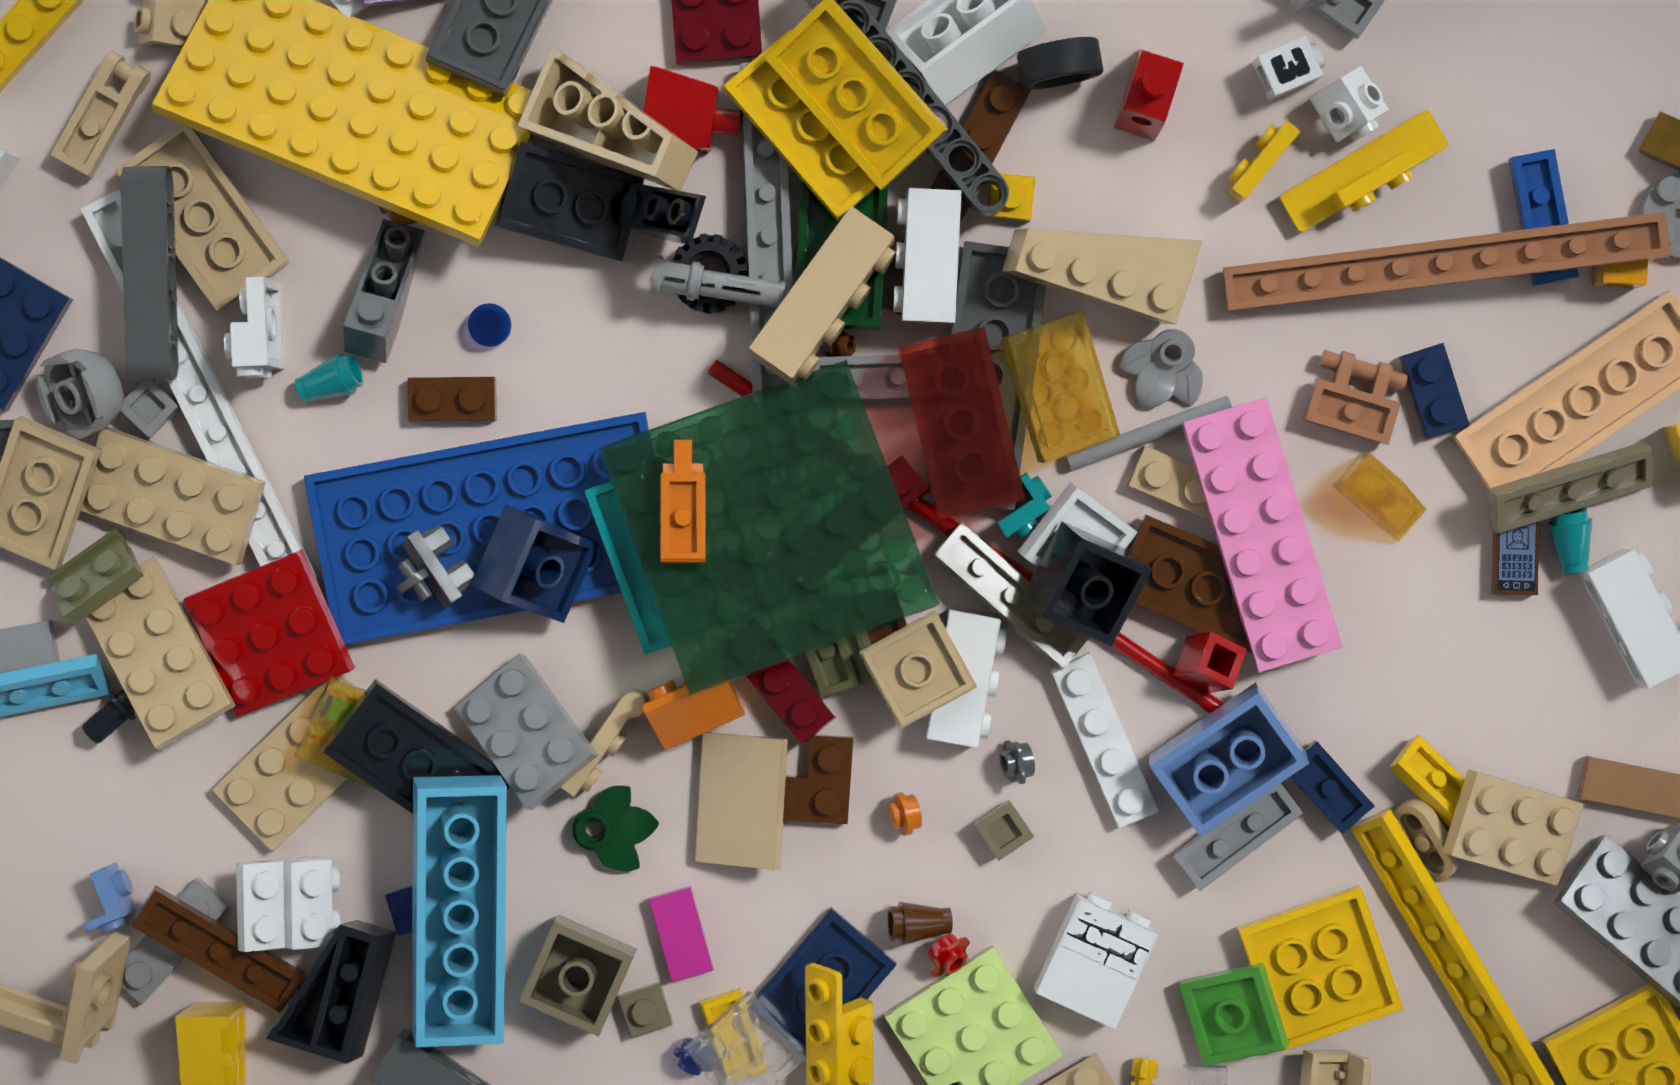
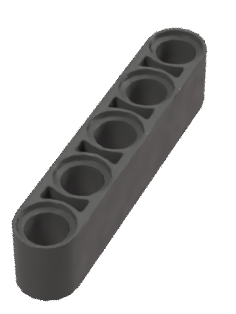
M169 166L123 167L121 173V210L127 375L130 381L176 380L179 369L173 175Z

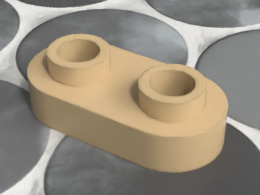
M1408 799L1393 812L1394 816L1433 881H1446L1460 866V858L1442 852L1448 835L1447 831L1433 808L1420 799Z

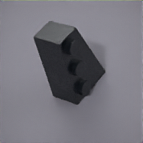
M360 920L340 924L310 971L312 972L299 992L294 994L288 1004V1009L277 1026L272 1028L266 1039L346 1064L363 1057L396 931Z

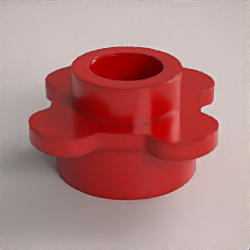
M947 934L931 945L927 955L934 964L930 971L934 977H939L944 972L947 974L955 973L964 966L968 958L966 954V948L970 944L968 938L962 937L958 939L954 934Z

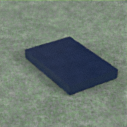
M832 907L748 1004L750 1010L805 1056L806 965L816 963L842 974V1005L860 997L868 999L897 965L893 958Z

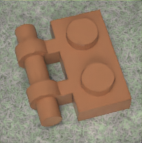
M1324 350L1319 366L1334 370V378L1332 382L1319 378L1315 379L1303 420L1389 445L1401 403L1386 399V391L1388 387L1403 391L1408 375L1392 370V365L1383 362L1374 365L1355 359V354L1343 350L1340 354ZM1350 375L1371 381L1370 393L1347 387Z

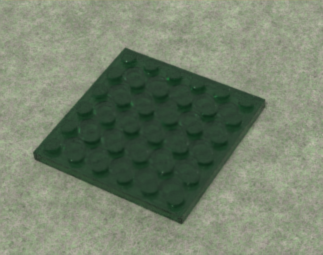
M847 360L813 371L806 380L799 377L793 386L785 381L599 447L689 696L939 605ZM674 440H692V463H703V473H705V564H661V473H663V463H674Z

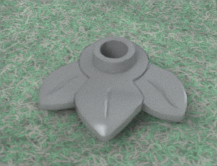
M1167 329L1159 333L1153 341H1137L1127 348L1121 358L1119 368L1127 373L1138 375L1136 380V396L1143 409L1160 406L1169 400L1172 395L1182 403L1192 406L1201 393L1203 374L1198 365L1193 361L1195 353L1194 344L1190 336L1182 330ZM1169 345H1177L1180 347L1181 353L1176 358H1169L1164 353L1165 349Z

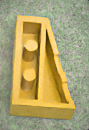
M194 1002L175 1017L180 1084L246 1085V1002Z

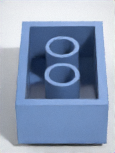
M1256 682L1149 755L1151 770L1200 837L1309 764L1305 749Z

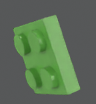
M1263 962L1184 979L1179 983L1204 1066L1283 1051L1289 1046Z

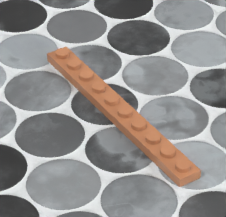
M1666 212L1223 267L1227 309L1230 312L1666 258L1671 256Z

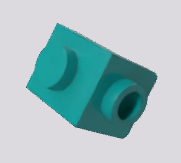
M1027 472L1018 478L1031 500L996 523L1005 538L1014 533L1018 540L1037 527L1038 522L1035 518L1050 509L1046 500L1052 496L1038 475L1031 479Z

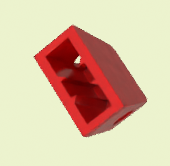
M1139 49L1114 129L1155 141L1167 119L1184 63ZM1134 116L1145 118L1150 122L1139 120Z
M650 66L644 112L682 139L698 151V153L711 152L714 133L739 136L742 111L718 107V87L660 67Z

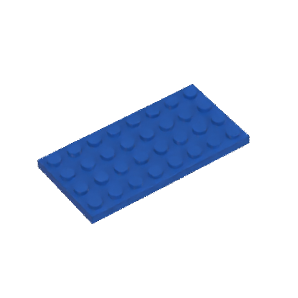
M646 412L304 475L328 607L344 643H356L526 611L520 607L500 601L471 584L461 592L462 596L446 609L443 608L425 580L424 583L433 595L423 602L419 599L413 588L404 594H401L397 588L398 585L406 580L398 567L400 563L409 559L416 571L419 572L401 544L407 540V536L417 530L422 534L438 526L443 527L453 544L451 548L437 556L444 569L447 570L461 560H464L475 575L505 505L535 515L598 543V547L574 601L622 593L584 491L656 464Z

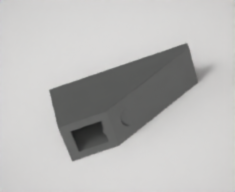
M383 219L343 324L344 352L387 363L400 327L425 230L407 225L399 226L392 221Z

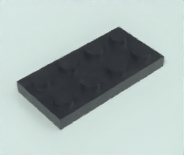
M377 679L371 683L322 746L324 754L412 814L413 777L501 775L507 786V791L510 788V785L492 760Z

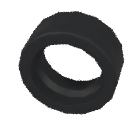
M1095 37L1055 40L1026 48L1017 54L1021 83L1025 89H1045L1074 84L1095 78L1104 71L1099 41Z

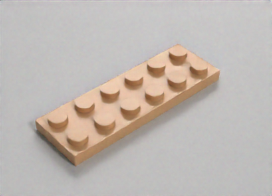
M1672 290L1664 292L1479 417L1470 425L1452 436L1486 488L1489 489L1568 465L1679 390V300Z

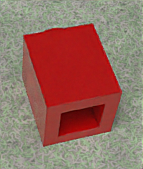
M1211 631L1187 636L1173 676L1207 693L1231 690L1236 683L1247 649Z

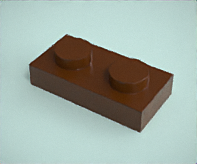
M496 377L408 378V421L497 420Z

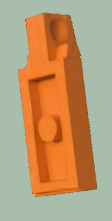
M674 440V463H663V473H661V564H705V473H703V463H692V440Z

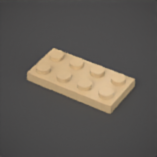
M179 123L115 169L121 178L123 167L169 166L171 168L174 183L176 256L217 312L223 311L239 299L240 289L246 288V277L269 278L290 263L195 129Z
M110 427L100 430L96 447L101 449V453L81 511L235 566L242 564L265 481Z
M150 557L139 564L144 575L86 616V619L151 742L156 749L162 750L236 705L158 560Z
M344 674L321 683L212 789L271 852L276 850L353 775L351 771L322 752V746L330 737V733H333L340 724L327 718L334 699L338 697L356 704L363 695ZM328 694H331L332 698L322 716L319 713ZM344 703L341 710L333 707L334 710L340 712L337 720L340 719L342 713L348 714L347 712L343 711L347 703Z

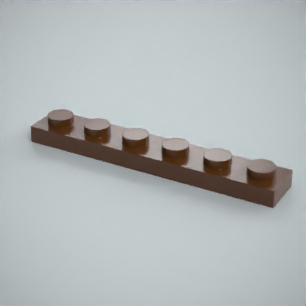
M995 70L991 73L963 126L964 130L991 163L994 162L1031 92V89L1023 88L1020 83ZM956 150L950 154L949 163L954 170L964 172L973 166V159L967 151ZM941 170L930 188L956 190ZM962 197L960 224L969 209V205ZM895 257L883 278L882 307L892 312L894 286H902L903 269L895 268ZM894 312L895 314L901 316V313Z

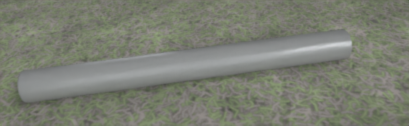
M1224 396L1065 454L1068 467L1072 471L1183 430L1182 422L1232 408L1228 396Z

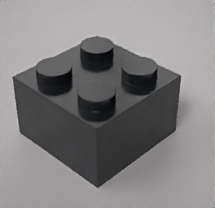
M1062 521L1029 582L1022 599L1041 617L1112 646L1153 569L1133 552Z

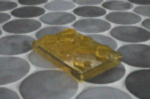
M1075 311L1001 338L1038 463H1047L1120 435L1084 311Z

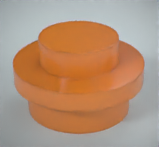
M902 792L894 794L893 803L887 806L890 824L893 829H899L903 836L911 835L913 829H918L922 826V816L918 801L913 794L906 796Z

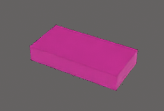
M691 886L649 897L671 981L675 982L714 971Z

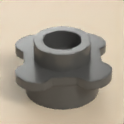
M1010 740L1004 741V751L1000 753L1002 772L1009 778L1011 783L1018 781L1019 784H1024L1026 777H1031L1035 773V760L1031 747L1026 742L1019 743L1016 741L1011 743Z

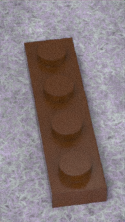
M155 885L131 921L133 928L279 1013L282 1012L304 979L303 971L267 950L239 951L237 932Z

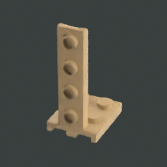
M115 931L102 944L98 943L83 962L76 963L69 978V987H72L73 990L71 1000L67 1006L0 984V1025L11 1032L24 1033L45 1040L51 1046L62 1047L60 1059L77 1064L80 1061L82 1047L85 1046L92 1049L99 1042L100 1029L102 1027L111 1029L115 1024L131 936Z

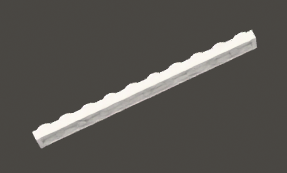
M119 189L81 208V211L124 294L121 190ZM177 299L179 369L177 379L167 380L207 461L266 482L248 541L258 563L262 566L301 550L303 547ZM305 553V556H306V558H307V560H308V562H309V565H310V567H311V569H312V571H313V573H314L315 578H318L317 575H316V573H315V571H314V569H313V567H312V565H311V563H310V561H309V559H308V557H307V555H306V553Z

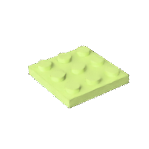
M993 945L966 961L964 966L957 972L944 975L884 1014L885 1019L928 1085H949L957 1081H961L963 1085H1019L1063 1056L1061 1050Z

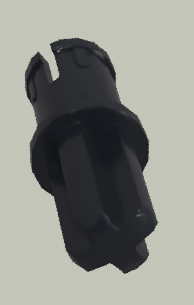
M124 689L117 694L112 692L109 695L111 700L83 723L82 729L84 733L96 744L103 742L127 719L133 721L136 718L134 714L136 711Z

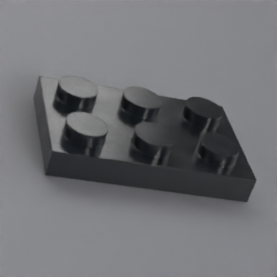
M517 141L509 181L501 201L495 227L612 260L623 261L631 229L618 224L621 215V202L624 195L628 192L630 183L643 184L644 179L618 169Z

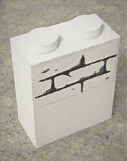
M1089 891L1086 898L1076 893L1033 987L1036 994L1112 1029H1116L1159 934L1154 928L1150 927L1152 920L1138 912L1129 909L1125 916L1110 909L1113 902L1101 895Z

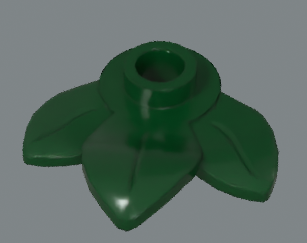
M625 785L610 786L601 791L593 807L584 809L576 816L572 825V834L579 846L586 850L595 851L604 866L613 870L632 871L640 867L639 856L634 844L641 843L654 833L658 828L659 822L649 811L637 806H630L631 788ZM590 821L599 822L602 826V833L598 836H591L586 830L587 823Z

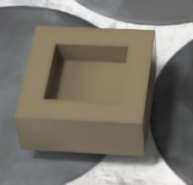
M1007 800L974 823V826L998 861L1034 837L1010 800Z
M661 982L619 995L618 998L631 1038L673 1025V1019Z

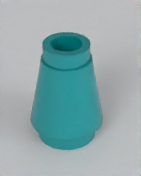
M340 353L295 379L297 393L304 403L351 395L356 392V388L364 384L363 374L355 357L352 354L343 356Z
M1586 508L1552 517V521L1548 523L1562 566V572L1579 573L1589 569L1588 561L1593 519L1588 517Z

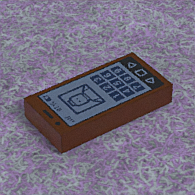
M1540 521L1499 534L1493 530L1491 594L1538 595Z

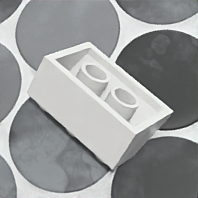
M926 0L888 28L886 32L944 105L959 97L965 90L988 73L993 72L1000 64L1019 50L1028 46L1047 29L1031 0Z

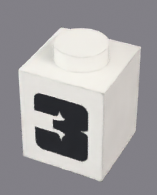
M1307 35L1263 53L1252 62L1269 102L1318 81L1323 76L1321 68L1325 67L1324 58L1316 43L1310 44Z

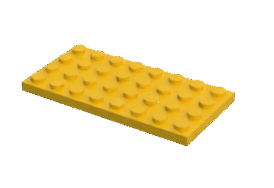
M208 0L152 102V109L156 114L477 247H480L501 204L509 181L517 141L530 144L533 138L531 133L518 127L532 90L513 83L506 97L426 62L425 57L430 49L429 47L354 16L348 18L342 15L339 10L315 0Z

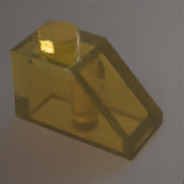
M1370 452L1360 453L1332 485L1397 542L1403 538L1427 510L1407 485Z

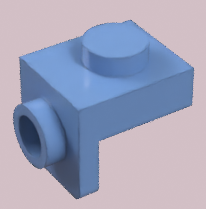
M115 862L90 873L105 913L83 923L86 931L99 927L101 934L114 930L126 924L123 916L136 910L130 894L133 893L131 880L124 869L119 870Z

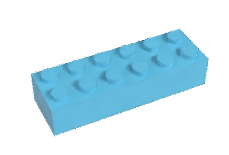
M501 775L413 777L411 1032L416 1047L504 1044L507 786Z

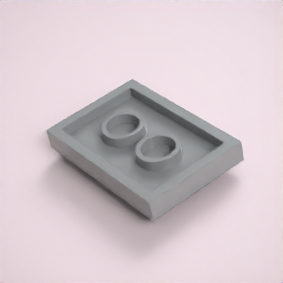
M521 653L517 654L454 707L526 809H535L598 756L526 655Z

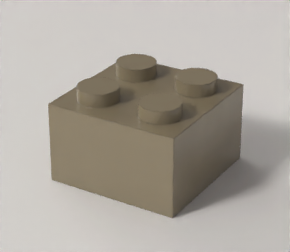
M558 914L550 928L519 1002L599 1037L637 948Z

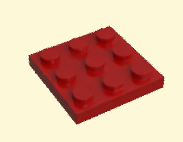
M303 549L191 594L183 599L205 649L236 705L233 707L236 717L355 669Z

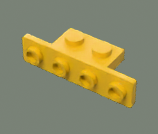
M1424 110L1280 195L1279 201L1296 230L1302 233L1348 205L1353 213L1376 200L1372 191L1386 183L1390 190H1393L1414 177L1410 169L1447 148L1448 141L1431 112Z
M816 963L806 965V1085H869L873 1083V1002L860 997L842 1005V974Z

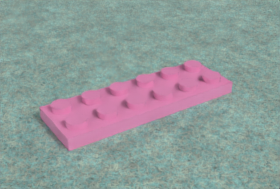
M1267 397L1182 422L1181 425L1256 671L1260 673L1342 648Z

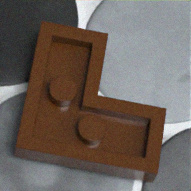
M816 734L810 739L808 777L786 775L783 820L848 824L854 737Z

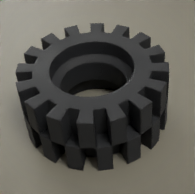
M699 234L698 237L686 242L682 247L679 246L675 251L674 259H671V262L691 265L693 261L698 262L705 257H714L724 264L726 273L748 277V265L741 250L730 239L723 238L722 235ZM724 286V287H729V288H735V289L746 290V289H742V288ZM676 294L690 309L706 314L726 311L727 308L737 303L731 300L699 296V300L690 301L687 300L686 295Z

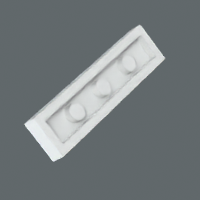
M1088 652L1072 659L1063 670H1058L1056 667L1050 669L1118 828L1120 829L1159 812L1091 653Z

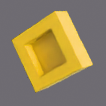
M1000 173L1009 187V197L1004 208L998 214L988 217L1030 222L1036 177ZM994 185L990 186L988 206H993L1000 201V192Z

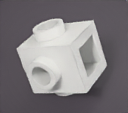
M1362 66L1342 76L1309 98L1319 113L1324 128L1333 135L1337 143L1353 134L1356 141L1379 127L1375 119L1389 110L1383 101L1380 89L1371 82Z

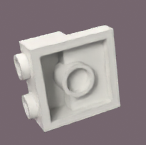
M246 277V288L240 289L239 301L241 313L243 315L247 314L248 322H230V333H225L224 335L226 359H232V367L236 368L237 377H245L246 379L272 378V370L284 369L280 283L266 277Z
M312 856L236 863L239 951L251 952L280 948L297 950L326 947L341 924L339 912L336 909H332V892H337L340 886L339 871L336 866H332V859Z

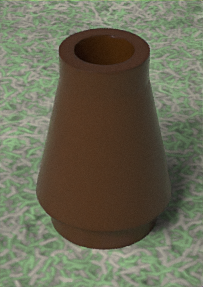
M899 902L898 906L888 908L887 922L891 941H900L902 945L937 935L952 933L953 919L950 908H937L906 902Z

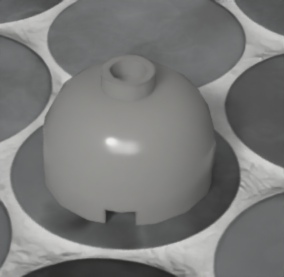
M72 349L42 362L40 367L45 366L44 374L38 376L36 381L39 400L52 423L60 421L69 429L63 432L64 434L82 439L103 430L113 423L123 406L124 394L119 372L105 357L94 351Z

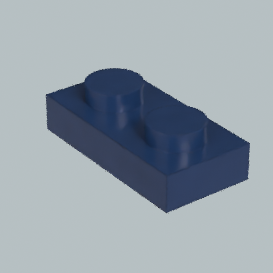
M1444 342L1399 356L1404 374L1408 375V387L1425 438L1470 425Z
M1314 740L1305 748L1309 764L1290 776V778L1337 831L1343 835L1374 807V804L1318 741Z

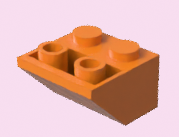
M713 662L690 671L687 674L690 680L676 686L674 679L647 692L649 699L641 707L664 750L745 715L746 711L725 665L716 669Z

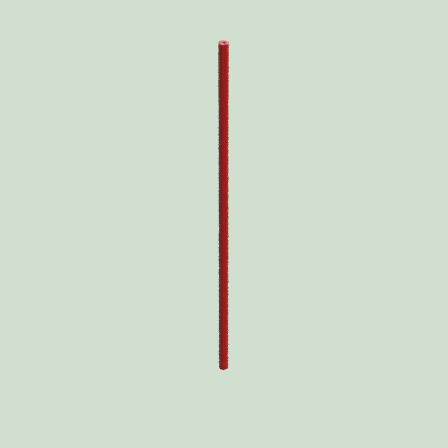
M716 359L707 374L753 404L752 383ZM798 415L799 436L844 467L854 468L855 471L853 473L867 482L881 472L880 469ZM922 498L908 508L909 511L946 536L959 524ZM980 538L1026 580L1031 581L1034 575L1032 572ZM1119 632L1113 645L1110 646L1209 714L1224 704V702L1211 693H1207L1174 677V668Z

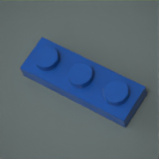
M1555 149L1509 158L1508 162L1521 229L1526 230L1569 224ZM1577 268L1530 274L1532 286L1577 278L1579 273Z

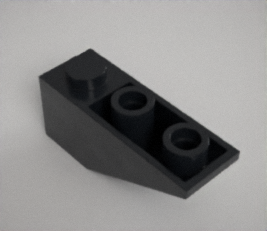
M631 182L628 192L624 195L621 202V215L618 224L657 239L683 244L693 240L706 196Z

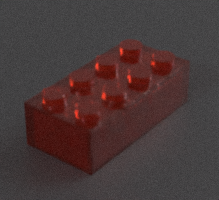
M985 327L898 347L897 351L937 519L1024 500L1025 495Z

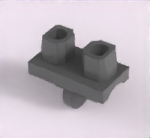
M442 526L430 529L422 534L419 530L406 537L407 540L401 546L419 572L416 571L409 559L400 563L398 567L406 580L398 585L397 588L401 594L413 588L419 599L423 602L433 595L424 583L425 580L443 608L446 609L462 596L461 592L472 583L475 575L464 560H461L447 570L439 562L437 556L453 545Z

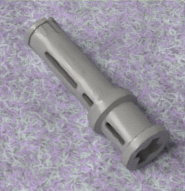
M657 255L651 294L658 295L662 291L686 295L687 300L690 301L699 300V296L778 308L784 298L786 282L704 270V265H700V262L693 261L691 265L667 262L663 256ZM724 286H730V287H736V288H742V289H748V290H754V291H747V290L729 288V287H724Z

